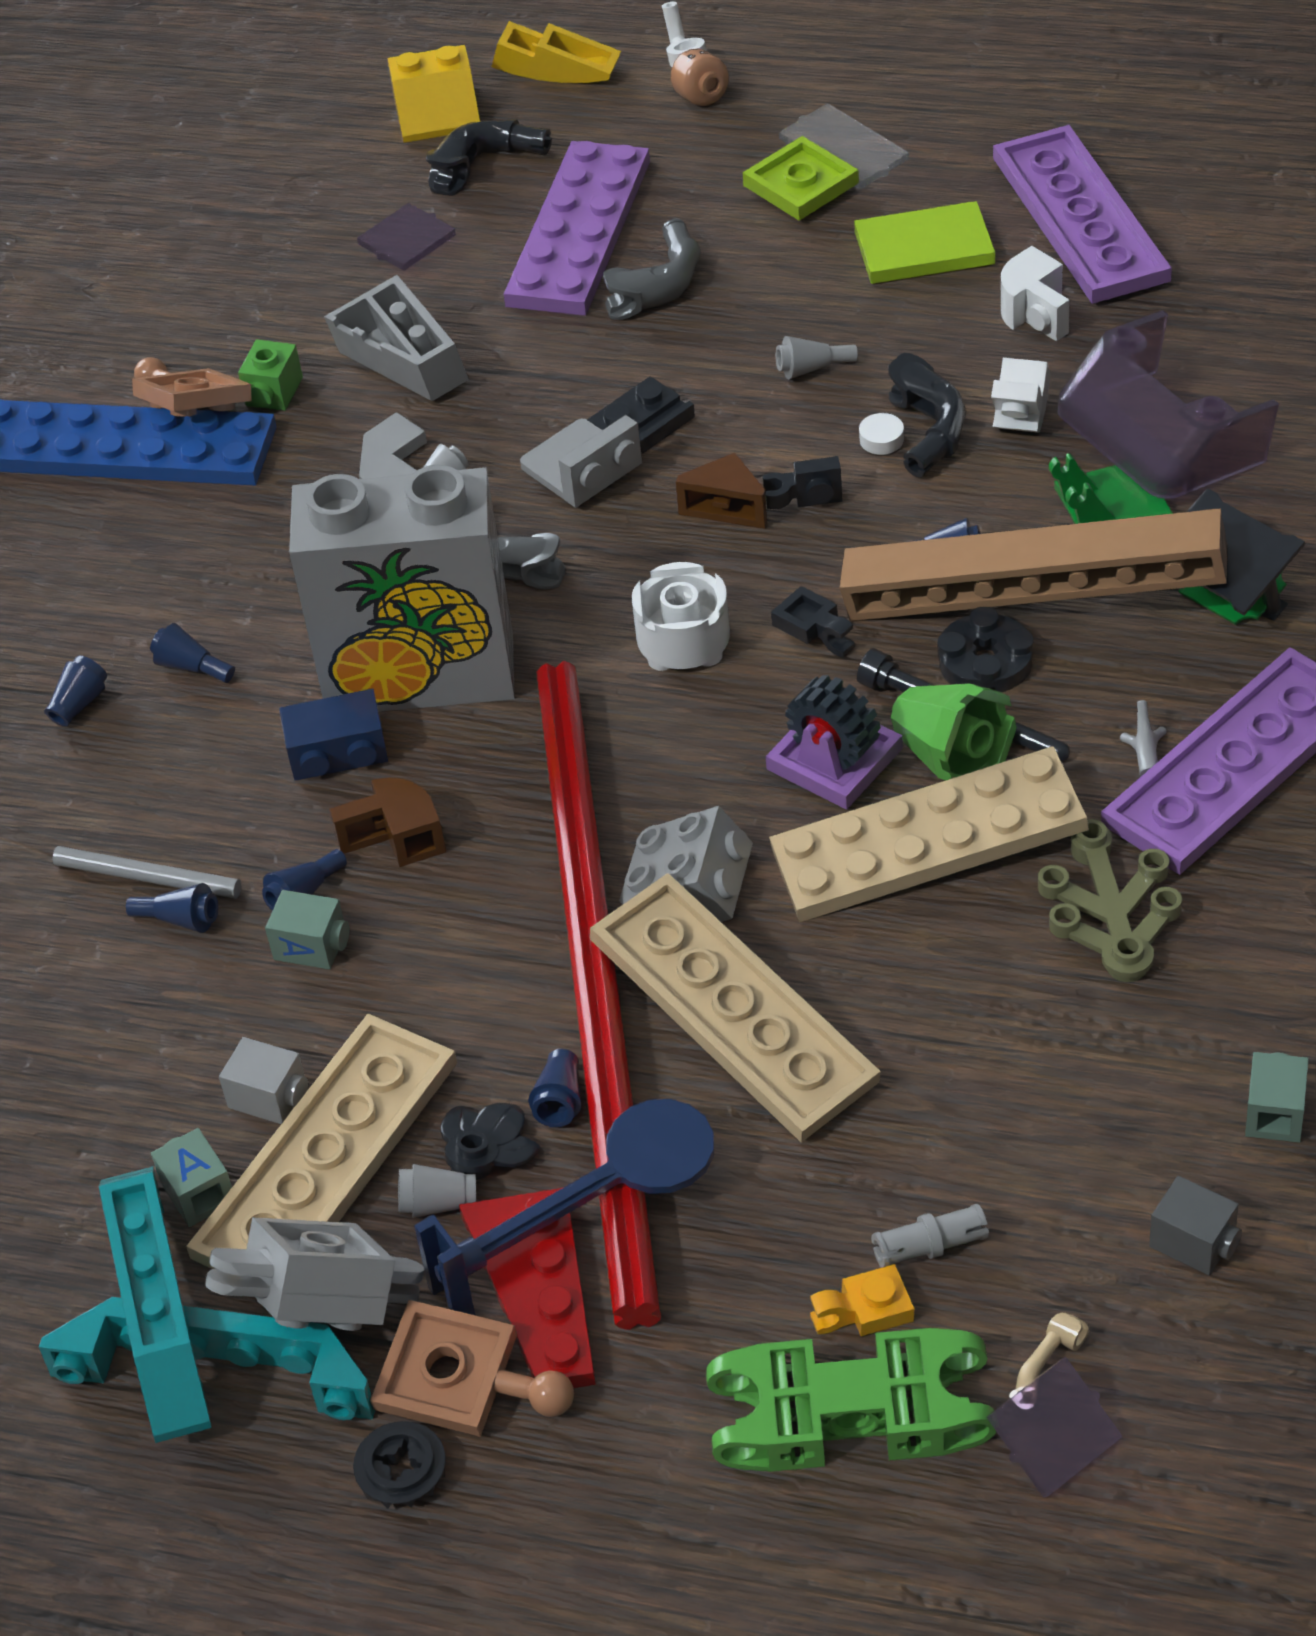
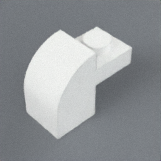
M1033 246L1022 251L1006 263L1001 272V316L1006 325L1014 330L1026 322L1056 342L1069 334V299L1062 295L1063 264Z
M1003 357L1000 380L993 381L991 395L995 407L993 428L1040 432L1046 410L1051 377L1048 362Z

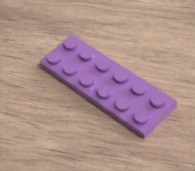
M1070 125L993 145L994 161L1091 304L1171 282V266Z
M571 141L505 289V307L586 316L650 163L649 148L633 147L631 145L600 144L591 141Z
M1289 647L1101 811V822L1110 831L1141 851L1147 849H1160L1164 851L1169 857V869L1179 875L1182 874L1316 753V662Z

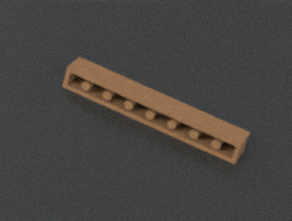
M1220 508L845 548L840 591L850 621L975 609L983 606L996 607L1226 584L1227 539Z

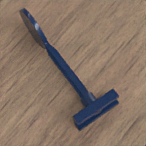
M673 1099L647 1100L629 1107L614 1120L606 1137L607 1163L475 1239L469 1237L456 1245L434 1214L417 1223L414 1227L428 1288L433 1295L445 1290L450 1310L475 1315L468 1276L487 1266V1260L620 1183L649 1194L672 1193L691 1186L706 1173L714 1157V1132L706 1117L690 1104Z

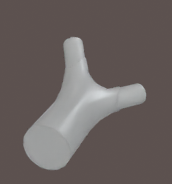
M1139 700L1137 702V735L1134 736L1124 732L1120 736V740L1131 745L1137 753L1140 777L1158 762L1157 743L1166 734V729L1162 726L1154 731L1151 730L1146 700Z

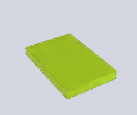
M977 201L854 220L855 235L871 284L995 264V250Z

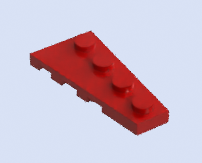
M562 1188L459 1204L461 1218L467 1231L475 1239ZM568 1213L487 1260V1266L484 1267V1270L489 1275L496 1297L509 1323L515 1326L517 1332L516 1342L532 1378L545 1371H558L569 1378L573 1388L596 1385L571 1214Z

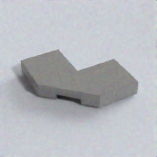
M396 412L363 435L359 479L413 474L417 470L402 461V459L427 443L425 431Z

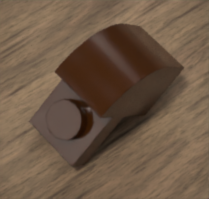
M391 777L371 780L374 795L329 808L336 841L343 854L387 840L390 842L399 867L447 853L441 822L432 799L421 786L412 781Z

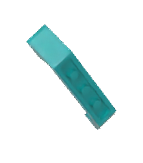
M154 1166L103 1179L100 1181L99 1191L132 1353L155 1443L212 1428L184 1313L163 1218L164 1209Z
M111 1297L42 1337L39 1349L51 1377H56L60 1381L69 1384H80L83 1381L104 1384L116 1347L123 1346L132 1351L122 1299ZM183 1306L195 1360L208 1357L229 1360L234 1364L244 1367H252L256 1364L277 1366L297 1374H306L312 1371L309 1384L319 1413H325L338 1420H350L354 1417L373 1420L375 1410L370 1401L372 1395L368 1381L327 1324L309 1322V1326L306 1328H290L278 1324L274 1317Z

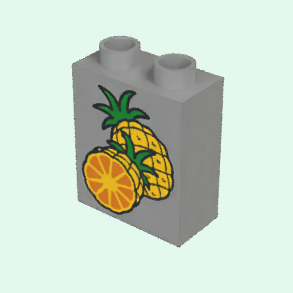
M431 465L423 467L413 474L358 479L347 474H333L325 476L314 483L292 485L289 554L323 699L374 689L378 712L515 699L513 630L486 467L456 470L446 465Z

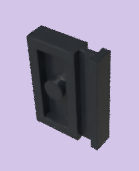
M649 376L588 418L587 421L604 430L627 415L638 423L642 455L693 419L695 412L692 402L684 403L680 400L679 394Z

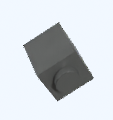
M1178 1175L1151 1215L1149 1247L1210 1276L1221 1257L1229 1260L1240 1242L1242 1229L1236 1227L1239 1204Z

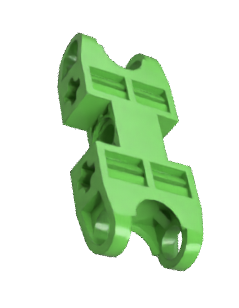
M923 1328L875 1333L877 1358L815 1364L812 1339L756 1344L719 1355L708 1364L706 1369V1381L709 1390L722 1396H734L735 1401L746 1402L754 1406L755 1409L746 1417L735 1419L736 1425L726 1426L713 1434L711 1440L712 1454L715 1460L730 1468L772 1472L825 1467L823 1441L886 1435L889 1461L944 1456L979 1446L990 1440L997 1432L998 1424L995 1410L983 1403H970L968 1397H958L949 1393L945 1388L953 1382L963 1380L962 1375L973 1373L986 1364L988 1357L985 1342L978 1335L968 1331ZM900 1343H905L906 1353L901 1354ZM787 1353L791 1354V1364H786L785 1354ZM903 1365H906L907 1377H904ZM787 1376H793L794 1387L788 1388ZM909 1390L910 1397L907 1398L906 1391ZM791 1401H795L796 1408H790ZM908 1411H912L913 1424H910ZM792 1422H797L798 1434L793 1435ZM910 1436H915L916 1446H911ZM794 1447H800V1457H795Z

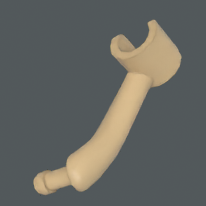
M1067 1313L1056 1314L1050 1320L1046 1330V1337L1021 1367L1016 1388L1010 1393L1011 1402L1023 1411L1029 1410L1035 1403L1038 1376L1058 1345L1061 1343L1069 1349L1077 1351L1084 1343L1089 1333V1327L1083 1320Z

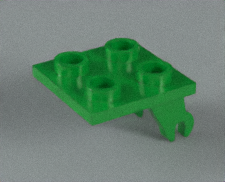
M1070 453L1066 454V464L1063 467H1060L1061 463L1057 457H1054L1049 463L1048 469L1053 478L1057 479L1054 481V489L1075 524L1173 514L1140 459L1087 473L1077 464L1075 458Z

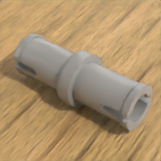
M974 1204L968 1208L933 1217L930 1213L917 1217L916 1223L881 1233L875 1232L872 1234L871 1239L874 1245H879V1247H873L877 1262L882 1268L923 1255H927L930 1259L943 1255L944 1249L979 1239H987L989 1230L986 1227L981 1228V1225H987V1220L980 1205Z

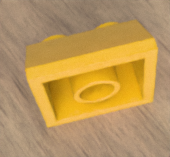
M465 45L443 46L437 50L419 53L407 52L396 57L387 58L403 143L447 136L459 126L470 122H480Z

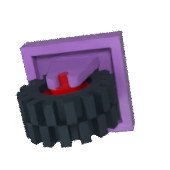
M822 675L820 678H813L787 706L788 709L785 711V717L790 719L786 723L790 731L766 755V768L782 778L847 810L903 749V739L901 734L880 725L879 721L873 720L877 716L875 709L866 708L865 705L869 701L864 695L858 698L854 694L856 691L854 686L849 684L845 688L843 687L842 679L835 677L831 681L829 675Z

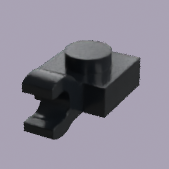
M838 456L793 462L794 472L768 473L762 476L767 509H781L787 506L794 498H796L798 508L843 502L841 466Z
M802 586L771 611L772 626L806 644L819 637L827 649L839 657H844L855 647V642L845 637L853 629V624L849 620L838 616L837 604Z

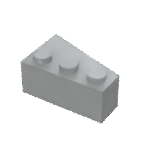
M398 275L324 316L338 351L341 354L431 401L469 380L455 343Z

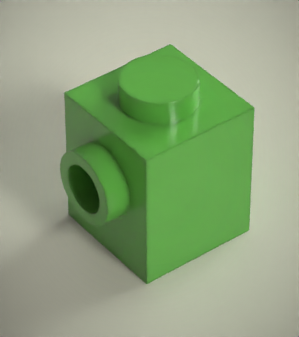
M255 340L238 372L239 380L251 384V401H246V406L286 411L303 378L296 344Z

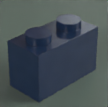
M374 689L279 708L286 750L294 781L389 762Z

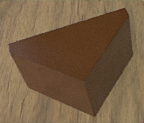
M735 452L678 475L675 483L679 515L765 529L767 525L765 489Z

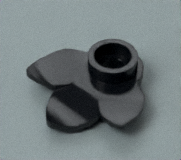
M495 1103L486 1106L480 1113H476L465 1106H456L446 1113L441 1123L440 1134L447 1142L445 1146V1160L450 1166L451 1171L475 1174L476 1180L488 1176L492 1172L493 1166L514 1168L532 1160L540 1152L541 1146L527 1137L520 1136L525 1123V1114L522 1108L510 1103Z

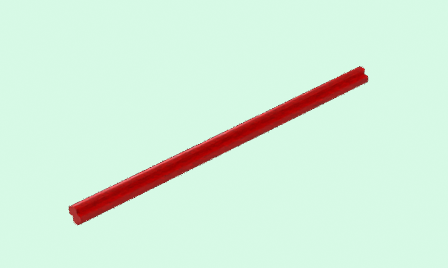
M562 661L557 667L546 663L536 673L595 1167L597 1169L608 1162L606 1156V1137L614 1120L629 1107L633 1106L615 963L590 940V928L608 915L576 667L569 662ZM620 1183L599 1195L614 1323L617 1327L624 1330H631L637 1324L649 1328L660 1321L661 1314L645 1192Z

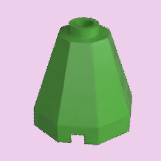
M973 684L910 687L897 698L892 707L891 714L894 732L901 734L903 742L938 778L945 781L1005 762L1017 728L1015 718L1006 713L1005 705L1011 706L1009 696Z

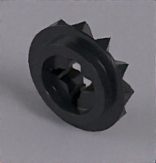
M409 1421L388 1423L372 1431L359 1445L353 1463L354 1476L367 1500L373 1498L380 1501L387 1509L392 1504L405 1503L412 1508L416 1499L425 1494L433 1496L435 1485L440 1478L445 1477V1450L439 1437L424 1425ZM406 1450H408L410 1465L414 1469H404L401 1476L397 1477L396 1481H393L392 1471L388 1464L397 1465L401 1457L405 1456Z

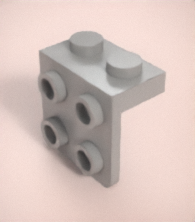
M625 415L602 430L587 419H578L520 458L521 469L576 508L642 464L638 423Z
M720 806L697 813H690L684 817L659 825L649 826L637 838L636 847L620 896V903L623 905L662 876L669 873L720 922L733 918L753 842Z

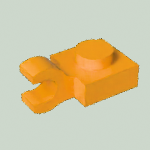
M895 1264L843 1278L842 1293L837 1290H823L810 1296L815 1310L810 1312V1317L817 1334L830 1333L843 1326L855 1323L860 1336H865L914 1322L915 1309Z

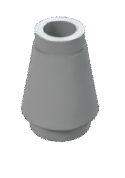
M412 1164V1169H399V1213H412V1218L457 1210L459 1209V1204L476 1202L475 1174H464L462 1172Z

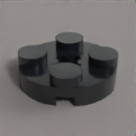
M984 606L977 607L971 611L970 616L962 617L951 623L938 637L937 651L941 674L951 685L973 684L984 688L995 687V691L998 692L1011 690L1021 684L1031 672L1033 636L1019 622L1007 616L998 615L995 609ZM981 650H990L993 651L995 655L985 653L978 656L977 652Z

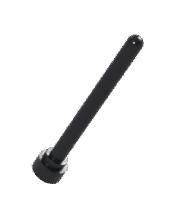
M871 648L865 654L857 672V682L875 691L880 688L888 690L892 687L904 693L910 687L935 686L899 670V665L893 662L891 655L875 648ZM1016 722L1017 728L1012 740L1013 742L1035 752L1054 746L1061 762L1068 759L1070 749L1067 744Z

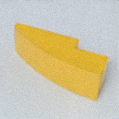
M509 21L497 43L491 67L513 75L540 81L590 83L609 80L619 60L621 51L548 23L542 34Z

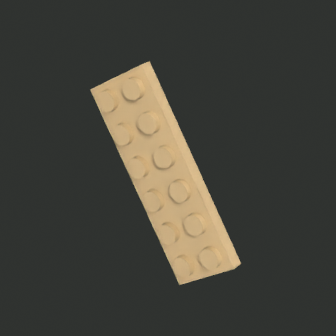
M1054 746L792 829L771 836L769 839L798 920L803 922L1089 829L1083 807Z
M669 873L662 876L590 928V940L801 1143L879 1083L881 1071Z
M367 1014L186 1247L190 1259L215 1269L209 1262L211 1251L214 1248L247 1249L252 1217L339 1222L457 1065L455 1051L371 1014Z

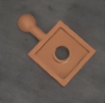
M147 357L140 360L134 369V378L132 379L133 396L150 402V407L166 408L170 410V414L173 416H192L197 414V408L209 407L210 410L228 411L235 409V403L251 401L250 383L209 368L171 373L168 372L166 365L160 359Z
M408 1300L370 1401L376 1411L481 1437L497 1392L528 1399L533 1409L539 1414L546 1417H556L565 1413L572 1405L574 1388L569 1378L558 1371H545L538 1374L535 1378L505 1371L517 1337L514 1325ZM453 1357L459 1361L458 1369L447 1378H435L429 1374L432 1364L439 1358Z

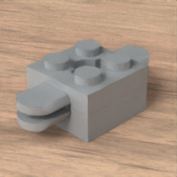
M252 1217L247 1249L214 1248L211 1251L209 1262L215 1269L207 1273L205 1284L208 1289L220 1295L255 1297L257 1302L266 1308L278 1324L286 1327L306 1328L309 1326V1322H325L338 1329L355 1331L360 1330L362 1324L383 1325L387 1303L407 1304L408 1300L418 1302L420 1288L415 1284L422 1281L424 1267L420 1263L408 1258L390 1256L356 1223Z

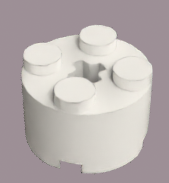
M675 562L659 566L650 571L651 578L646 580L641 586L639 580L632 592L633 615L637 645L641 653L648 659L649 666L658 671H665L670 668L688 669L701 665L708 667L719 663L723 656L722 652L726 648L730 637L727 592L722 578L716 573V579L704 573V566L690 562Z

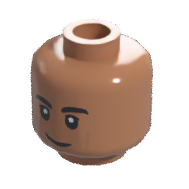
M699 48L689 49L680 54L674 61L671 69V83L674 90L687 101L698 106H708L719 101L725 94L729 84V73L726 65L715 55Z

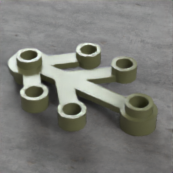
M1087 819L1089 830L1071 835V854L1076 861L1089 866L1097 895L1069 882L1067 870L1059 865H1047L1039 871L1038 892L1044 898L1058 899L1064 902L1055 905L1049 913V929L1054 936L1063 939L1070 938L1102 954V963L1114 979L1122 982H1134L1141 979L1152 967L1154 949L1151 943L1168 922L1176 920L1181 915L1182 896L1179 891L1171 887L1156 889L1151 895L1150 913L1132 932L1128 917L1153 886L1168 877L1169 857L1160 849H1147L1143 851L1138 858L1137 873L1119 893L1109 861L1112 849V834L1101 821ZM1156 864V865H1159L1160 867H1158V868H1151V867H1148L1147 865ZM1056 880V881H1059L1060 883H1058V884H1049V883H1047V881ZM1168 902L1172 906L1165 907L1161 906L1160 903ZM1080 911L1105 922L1109 934L1080 922ZM1069 919L1071 922L1061 923L1058 920Z

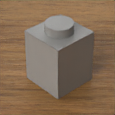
M242 1037L219 1075L228 1108L279 1124L283 1123L308 1090V1079L305 1077L299 1053L246 1037Z

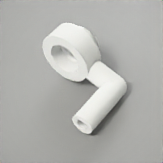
M672 1L663 4L662 9L671 44L666 49L670 66L673 67L674 61L680 54L689 49L699 48L707 51L704 39L685 38L677 2Z

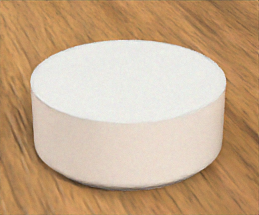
M877 413L870 415L860 423V444L864 450L872 454L885 455L895 452L903 445L904 425L898 417L892 414Z

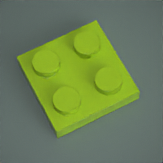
M804 136L799 137L742 172L744 187L799 221L859 183V170Z

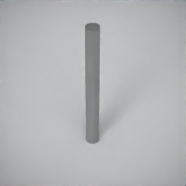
M62 846L55 848L52 857L53 864L57 866L180 889L205 883L210 887L213 894L237 899L241 892L240 879Z

